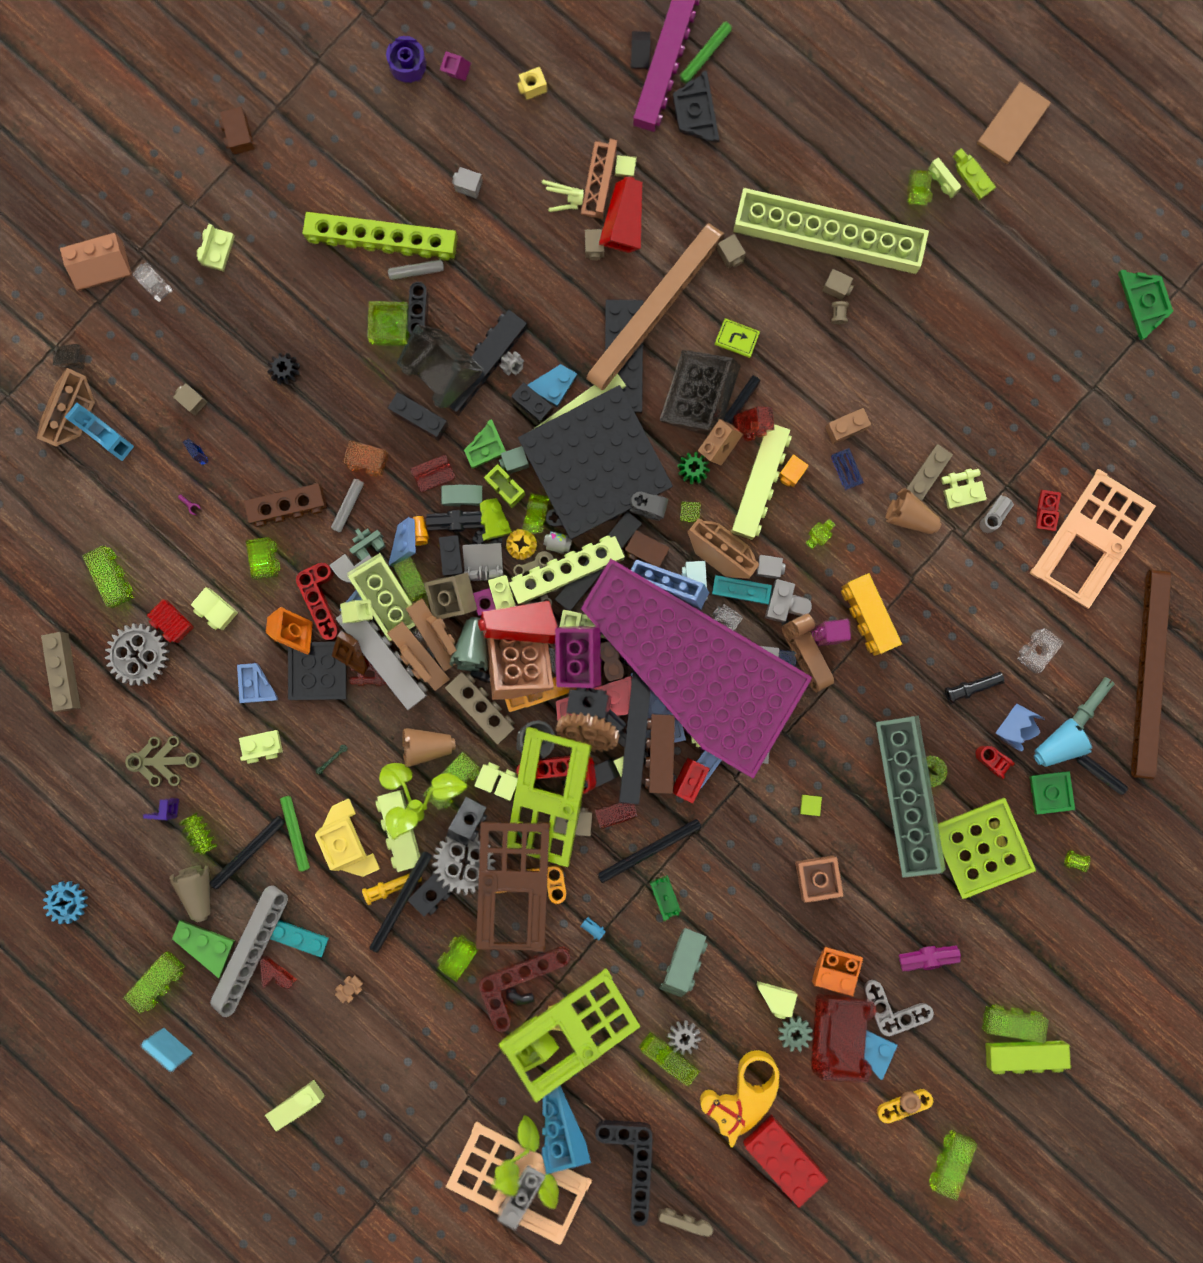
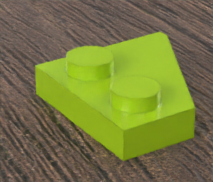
M497 498L484 500L480 503V511L482 513L481 524L485 525L486 532L482 535L483 540L507 536L512 533Z

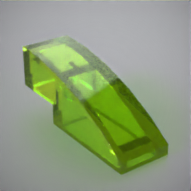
M651 1031L639 1045L643 1054L655 1061L659 1067L687 1087L690 1086L700 1072L680 1053L674 1052L671 1046Z

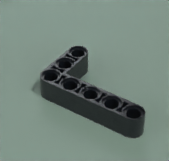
M601 1120L595 1128V1135L599 1142L634 1145L630 1213L632 1223L636 1226H643L648 1222L652 1128L645 1122ZM607 1128L610 1132L607 1135H601L599 1130ZM621 1129H627L629 1131V1134L627 1136H621L619 1135V1131ZM641 1130H646L649 1134L646 1137H640L638 1133ZM640 1150H645L648 1153L645 1157L637 1155ZM640 1170H643L647 1173L644 1177H638L636 1175V1173ZM642 1190L646 1194L643 1197H637L635 1193ZM637 1211H643L645 1213L642 1217H636L634 1215Z

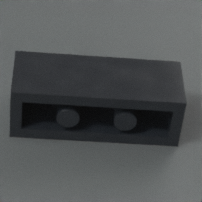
M399 392L396 393L388 406L390 413L440 441L449 426L447 420Z

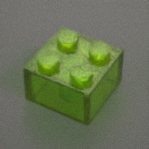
M369 301L367 339L370 344L409 346V332L407 328L408 303Z

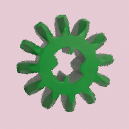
M697 452L694 453L693 457L690 453H687V459L684 457L680 459L683 464H678L677 468L682 469L678 475H685L683 478L684 482L689 478L690 485H693L694 479L700 484V477L706 480L707 475L705 473L710 472V469L706 467L709 465V461L702 462L705 456L701 455L700 458H697ZM692 465H696V468H698L695 472H691L692 469H689Z

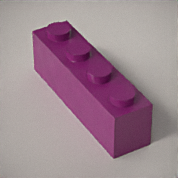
M849 619L823 622L813 629L814 631H811L817 646L836 645L851 639Z

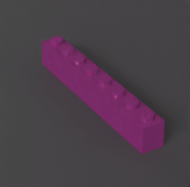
M700 0L671 1L633 118V126L655 132L656 126H660L663 117L660 113L662 108L665 109L667 106L668 97L666 95L668 91L671 92L674 80L671 79L673 74L678 72L680 63L677 61L679 57L683 56L685 49L683 42L684 39L688 40L691 29L688 27L690 22H694L696 16L694 8L695 5L699 6Z

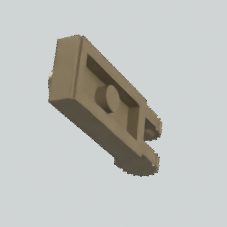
M665 1208V1210L659 1209L657 1216L660 1222L695 1234L705 1235V1237L713 1233L711 1224L708 1221L706 1222L703 1219L695 1221L694 1217L684 1214L683 1217L679 1216L675 1210Z

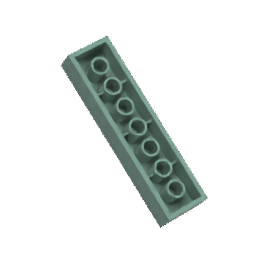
M919 715L876 722L902 876L911 877L942 873L946 869Z

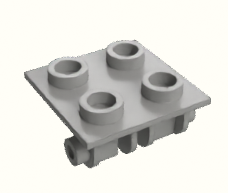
M501 543L463 545L464 573L468 572L470 581L491 580L503 576Z

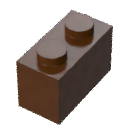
M238 107L220 112L221 120H219L221 130L225 131L226 137L223 138L226 148L230 149L233 155L255 150L247 115L243 108Z
M636 530L625 549V553H627L626 557L633 561L637 559L660 568L670 548Z

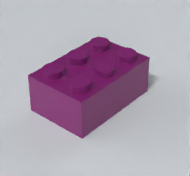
M562 626L555 628L556 687L595 688L600 686V627Z

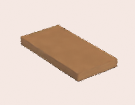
M1020 82L977 144L1008 164L1051 102Z

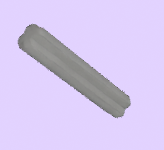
M442 260L389 268L388 275L393 280L443 271L444 265Z
M358 479L353 480L331 526L333 530L337 532L342 531L364 485L362 481Z

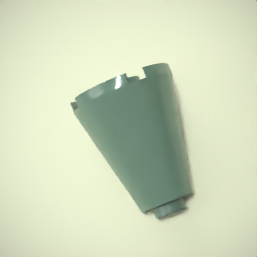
M471 617L469 620H466L455 646L457 651L452 654L449 664L452 667L453 664L458 665L457 669L464 671H479V668H484V671L488 670L486 638H484L483 631H480L478 627V620L480 618Z

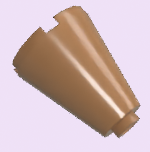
M906 488L900 490L897 493L899 495L896 501L893 499L887 509L885 518L888 520L886 522L930 535L938 532L941 527L940 518L910 490Z
M409 728L402 731L405 767H411L450 755L452 750H455V739H451L449 734Z

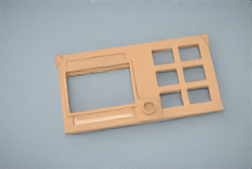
M1097 469L1092 480L1035 567L1030 571V574L1037 579L1040 578L1089 609L1154 510L1155 505L1108 477L1105 472ZM1099 482L1111 488L1104 501L1092 495ZM1115 492L1127 498L1120 511L1108 505ZM1088 500L1099 506L1092 519L1080 513ZM1132 502L1143 508L1136 521L1124 515ZM1104 510L1115 516L1108 529L1096 523ZM1120 520L1131 526L1124 540L1112 533ZM1076 536L1103 552L1100 560L1078 593L1050 577Z
M476 1121L446 1188L498 1214L507 1195L497 1190L493 1200L477 1191L483 1180L492 1185L495 1179L486 1175L492 1162L499 1166L504 1162L495 1157L500 1144L516 1152L513 1159L523 1153L525 1148L520 1143ZM480 1134L495 1141L490 1154L475 1147ZM529 1150L527 1155L514 1163L519 1168L518 1177L521 1176L527 1166L536 1169L544 1175L546 1174L543 1157L537 1152ZM471 1152L487 1159L481 1172L466 1165ZM571 1169L550 1173L556 1179L559 1186L577 1194L563 1225L527 1208L519 1222V1225L561 1245L580 1202L592 1182V1179ZM462 1170L478 1177L473 1189L457 1182Z

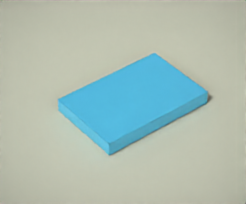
M165 1028L146 1039L141 1045L170 1072L193 1054Z

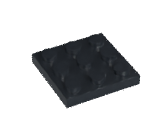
M311 642L308 655L288 647V700L347 699V665L332 657L335 642Z

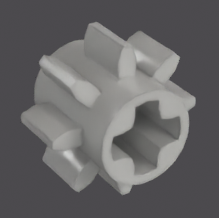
M509 351L501 358L502 364L500 365L504 370L503 372L508 376L511 372L514 375L521 372L524 362L520 357L521 355L516 351L513 355Z

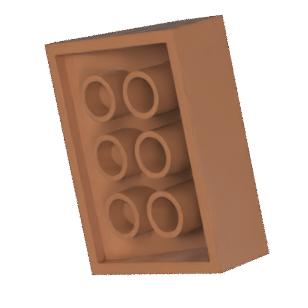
M486 638L492 700L514 699L553 690L552 670L547 643Z

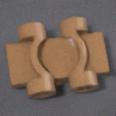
M356 975L353 978L348 976L344 980L346 984L344 986L340 984L335 989L337 991L335 996L342 1003L345 1001L349 1003L354 998L352 996L353 993L358 995L362 991L360 986L363 983Z

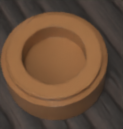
M908 1091L901 1096L900 1105L906 1112L915 1113L920 1109L921 1100L916 1093Z

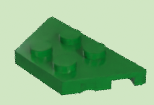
M1120 270L1118 275L1141 341L1171 315L1173 309L1162 276L1147 275L1140 272L1130 273L1126 272L1127 270Z

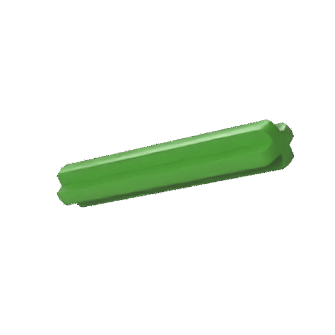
M724 22L683 71L680 75L682 82L687 84L730 33L732 26L728 22Z
M285 796L280 798L297 867L299 871H305L309 869V863L291 796Z

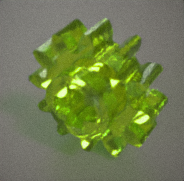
M830 519L824 524L821 522L817 523L808 533L811 537L806 544L811 549L817 544L823 546L832 537L833 533L831 530L836 524Z

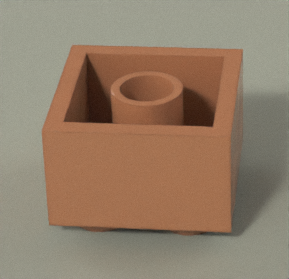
M832 855L795 861L803 902L843 897L837 857Z

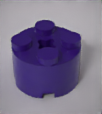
M410 36L396 38V41L389 44L386 51V58L392 75L396 80L406 83L421 80L426 70V58L422 46L416 39Z

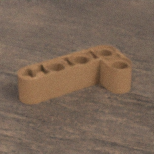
M806 613L783 625L782 632L801 670L813 677L809 683L813 691L819 692L832 685L834 677L810 633L815 628V622L810 614Z

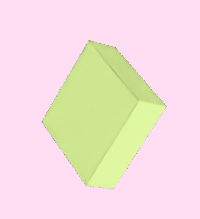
M617 155L615 176L634 177L636 157Z

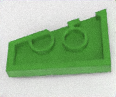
M183 920L179 921L172 938L218 978L222 976L235 940Z

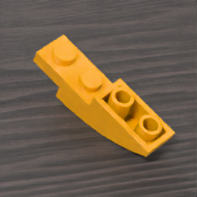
M555 676L552 677L553 690L514 699H505L509 712L568 694L570 689L576 690V687H556Z

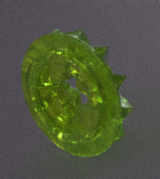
M927 756L928 768L934 766V771L938 774L930 775L931 787L942 784L946 779L947 766L939 757Z

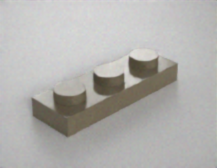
M937 444L906 489L910 490L922 501L953 454Z

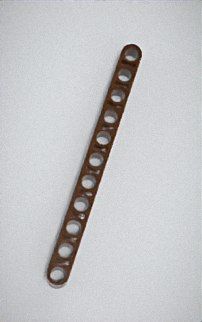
M1149 569L1146 574L1131 775L1133 778L1154 779L1157 771L1171 573L1169 571Z

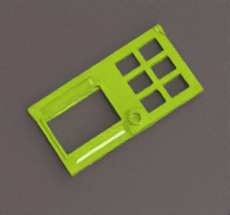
M526 727L510 823H523L519 821L522 807L533 810L531 823H537L539 812L550 814L548 862L568 867L581 807L591 745ZM542 740L572 747L564 796L534 788ZM556 817L568 820L566 835L554 832ZM508 831V848H521L522 844L516 843L517 831ZM529 832L527 848H533L535 833L541 834V832ZM553 838L564 841L562 856L550 852ZM526 854L540 859V854Z
M605 968L498 1045L510 1060L534 1101L538 1102L637 1030L640 1025L614 984L609 971ZM604 982L609 993L595 1001L590 991ZM585 995L591 1006L577 1015L571 1004ZM613 998L619 1008L605 1018L600 1006ZM595 1011L601 1021L587 1031L581 1020ZM623 1013L628 1025L614 1033L609 1023ZM559 1025L574 1052L536 1080L530 1082L514 1055ZM605 1027L610 1038L596 1046L591 1036Z

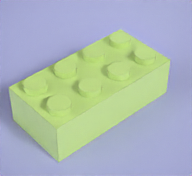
M381 553L347 573L348 578L363 600H371L373 617L389 642L392 639L387 633L403 621L408 629L415 626L406 611V608L411 606L412 602Z

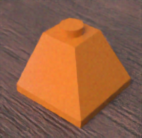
M280 607L267 617L266 634L275 641L308 655L310 653L313 622Z

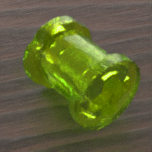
M1069 850L1064 864L1068 868L1072 866L1080 869L1082 872H1086L1091 858L1090 856H1082Z

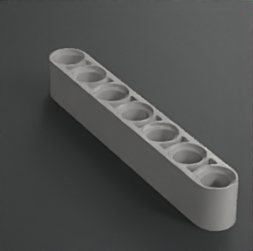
M268 886L263 891L211 999L212 1008L223 1017H228L234 1013L287 904L288 896L275 886Z

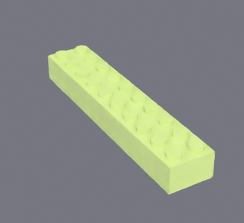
M743 188L733 232L916 274L922 264L929 230Z

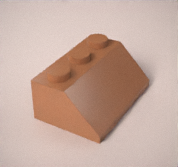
M116 233L60 248L64 266L77 291L132 276L123 241Z

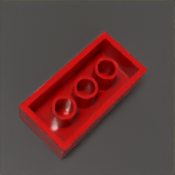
M770 1115L743 1140L745 1148L798 1208L828 1181L823 1171L773 1115Z

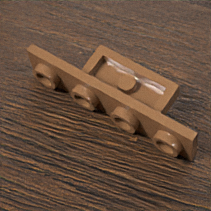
M421 598L407 607L406 611L440 667L445 672L452 667L449 663L452 654L457 651L454 647L456 642L450 634L447 635L445 632L446 625L442 619L434 617Z
M403 621L387 633L399 647L402 654L400 658L406 665L410 663L414 668L412 670L414 675L418 679L422 678L425 682H428L434 691L450 680Z

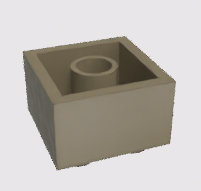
M468 572L424 583L432 615L437 619L463 615L477 610Z

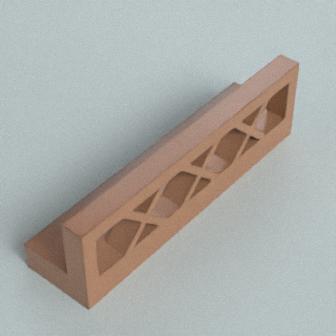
M610 139L609 144L595 141L581 215L600 219L604 217L617 151V140ZM598 148L608 150L607 156L603 159H600L597 155ZM601 164L604 171L602 175L597 177L593 171L594 168ZM598 183L600 191L593 195L590 187ZM593 200L597 205L596 212L586 210L587 204Z

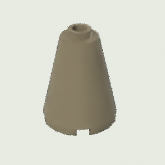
M201 865L180 870V875L176 877L172 874L169 877L170 882L191 920L196 922L206 920L207 916L210 915L209 867L205 865V869H202Z

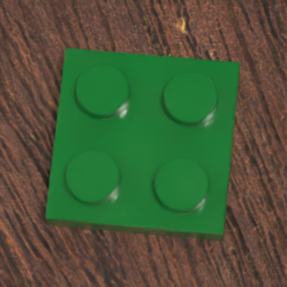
M1070 771L1029 776L1034 813L1036 815L1075 810Z

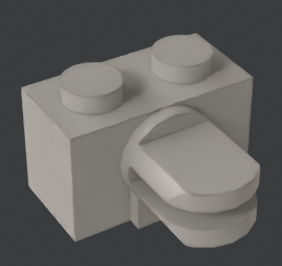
M776 579L772 587L765 618L784 623L788 613L798 616L809 613L812 609L811 601L807 598L793 595L794 583Z

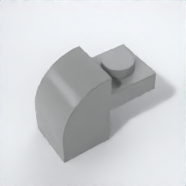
M344 554L329 566L341 580L352 584L347 573L371 559L372 556L369 555L354 565L351 559Z

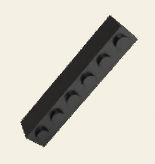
M508 310L506 314L502 313L497 320L498 324L494 328L491 327L486 333L487 338L483 343L479 342L474 349L475 353L471 358L467 357L460 372H455L451 377L452 382L448 387L445 386L440 391V397L438 398L440 403L457 416L460 415L498 367L503 355L513 348L528 329L527 323L512 311Z

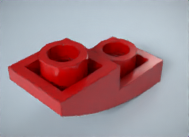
M1040 490L1036 528L1056 531L1060 513L1058 512L1060 492Z

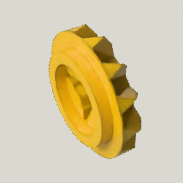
M517 529L510 533L506 540V548L509 554L520 560L531 557L537 547L534 535L526 529ZM522 537H524V543L529 546H523L519 552V546L513 542H520Z

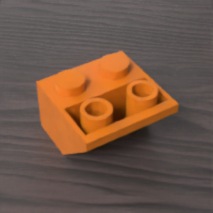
M824 947L816 963L812 983L818 987L853 996L863 957Z

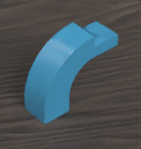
M76 403L65 416L67 420L91 436L121 461L134 448L123 436L79 403Z

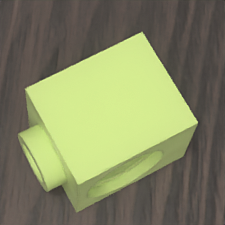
M357 600L340 604L343 623L362 622L373 619L371 600Z

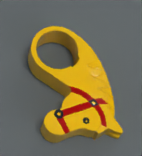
M751 1051L745 1054L739 1062L737 1093L735 1095L723 1094L719 1096L713 1090H705L701 1094L700 1102L703 1112L718 1122L720 1134L728 1137L730 1147L734 1146L739 1135L744 1134L755 1126L771 1107L779 1087V1071L774 1059L764 1051ZM757 1060L766 1061L773 1067L771 1078L765 1084H762L761 1087L760 1085H754L753 1087L752 1084L744 1079L746 1067L751 1062Z

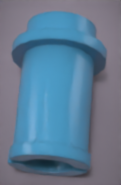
M589 917L580 926L590 933L594 940L597 939L598 941L606 932L603 929L604 927L601 928Z

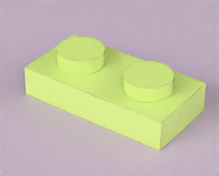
M939 158L934 160L929 167L930 175L940 183L943 192L952 198L958 193L961 185Z

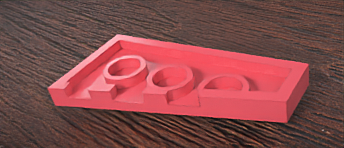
M631 676L594 688L607 691L606 695L611 696L610 709L617 716L628 715ZM569 697L556 701L557 720L561 719V716L569 714L566 713Z

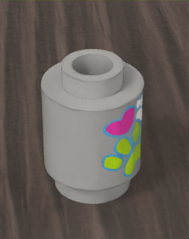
M550 531V534L545 535L543 545L547 546L546 550L564 554V552L569 553L572 540H570L568 535Z

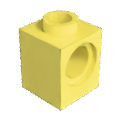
M540 67L519 75L520 82L517 83L520 94L524 93L526 100L547 92V84ZM529 82L536 83L534 86L527 85Z

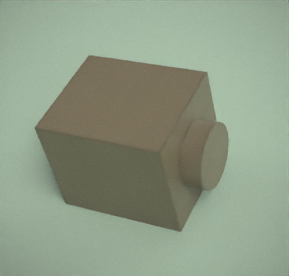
M603 229L585 230L586 258L590 260L604 258V246L599 245Z
M735 234L719 242L717 245V251L727 268L731 266L737 267L743 263L746 253Z
M832 269L822 291L843 300L845 295H850L854 287L851 285L853 278Z
M186 383L178 387L173 396L194 416L207 404V401Z

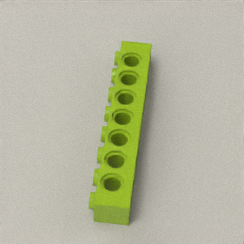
M306 212L303 228L305 239L313 244L325 242L330 246L341 244L352 249L364 247L368 251L380 249L386 253L396 251L407 256L419 254L424 258L435 256L441 260L455 259L458 238L456 231L312 212ZM322 228H329L326 233H320ZM341 230H347L345 235H339ZM361 232L366 233V235L363 238L357 237L358 234ZM378 235H385L382 240H376ZM397 237H403L401 242H394ZM416 239L422 240L419 245H414L413 242ZM438 241L441 243L439 247H432L434 242Z

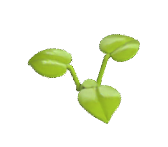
M391 763L384 766L379 775L381 785L390 790L397 789L402 785L408 800V807L405 810L402 807H394L387 812L385 825L388 834L395 840L402 834L415 828L418 822L424 819V810L427 809L432 793L433 797L437 800H447L462 793L467 788V785L453 774H440L432 780L433 788L429 789L424 804H422L419 800H411L405 784L412 779L410 768L405 767L401 763Z
M526 1115L523 1116L518 1128V1140L520 1145L525 1148V1151L512 1160L504 1161L495 1170L496 1177L492 1188L501 1191L507 1196H515L519 1188V1168L514 1163L527 1155L529 1150L536 1152L539 1146L538 1129L535 1123ZM545 1174V1178L538 1189V1194L545 1206L550 1209H556L559 1195L558 1184L551 1174Z

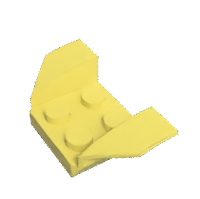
M346 799L331 807L322 828L317 831L315 836L330 870H342L363 877L380 868L374 854L366 856L350 819L351 816L356 814L350 799Z

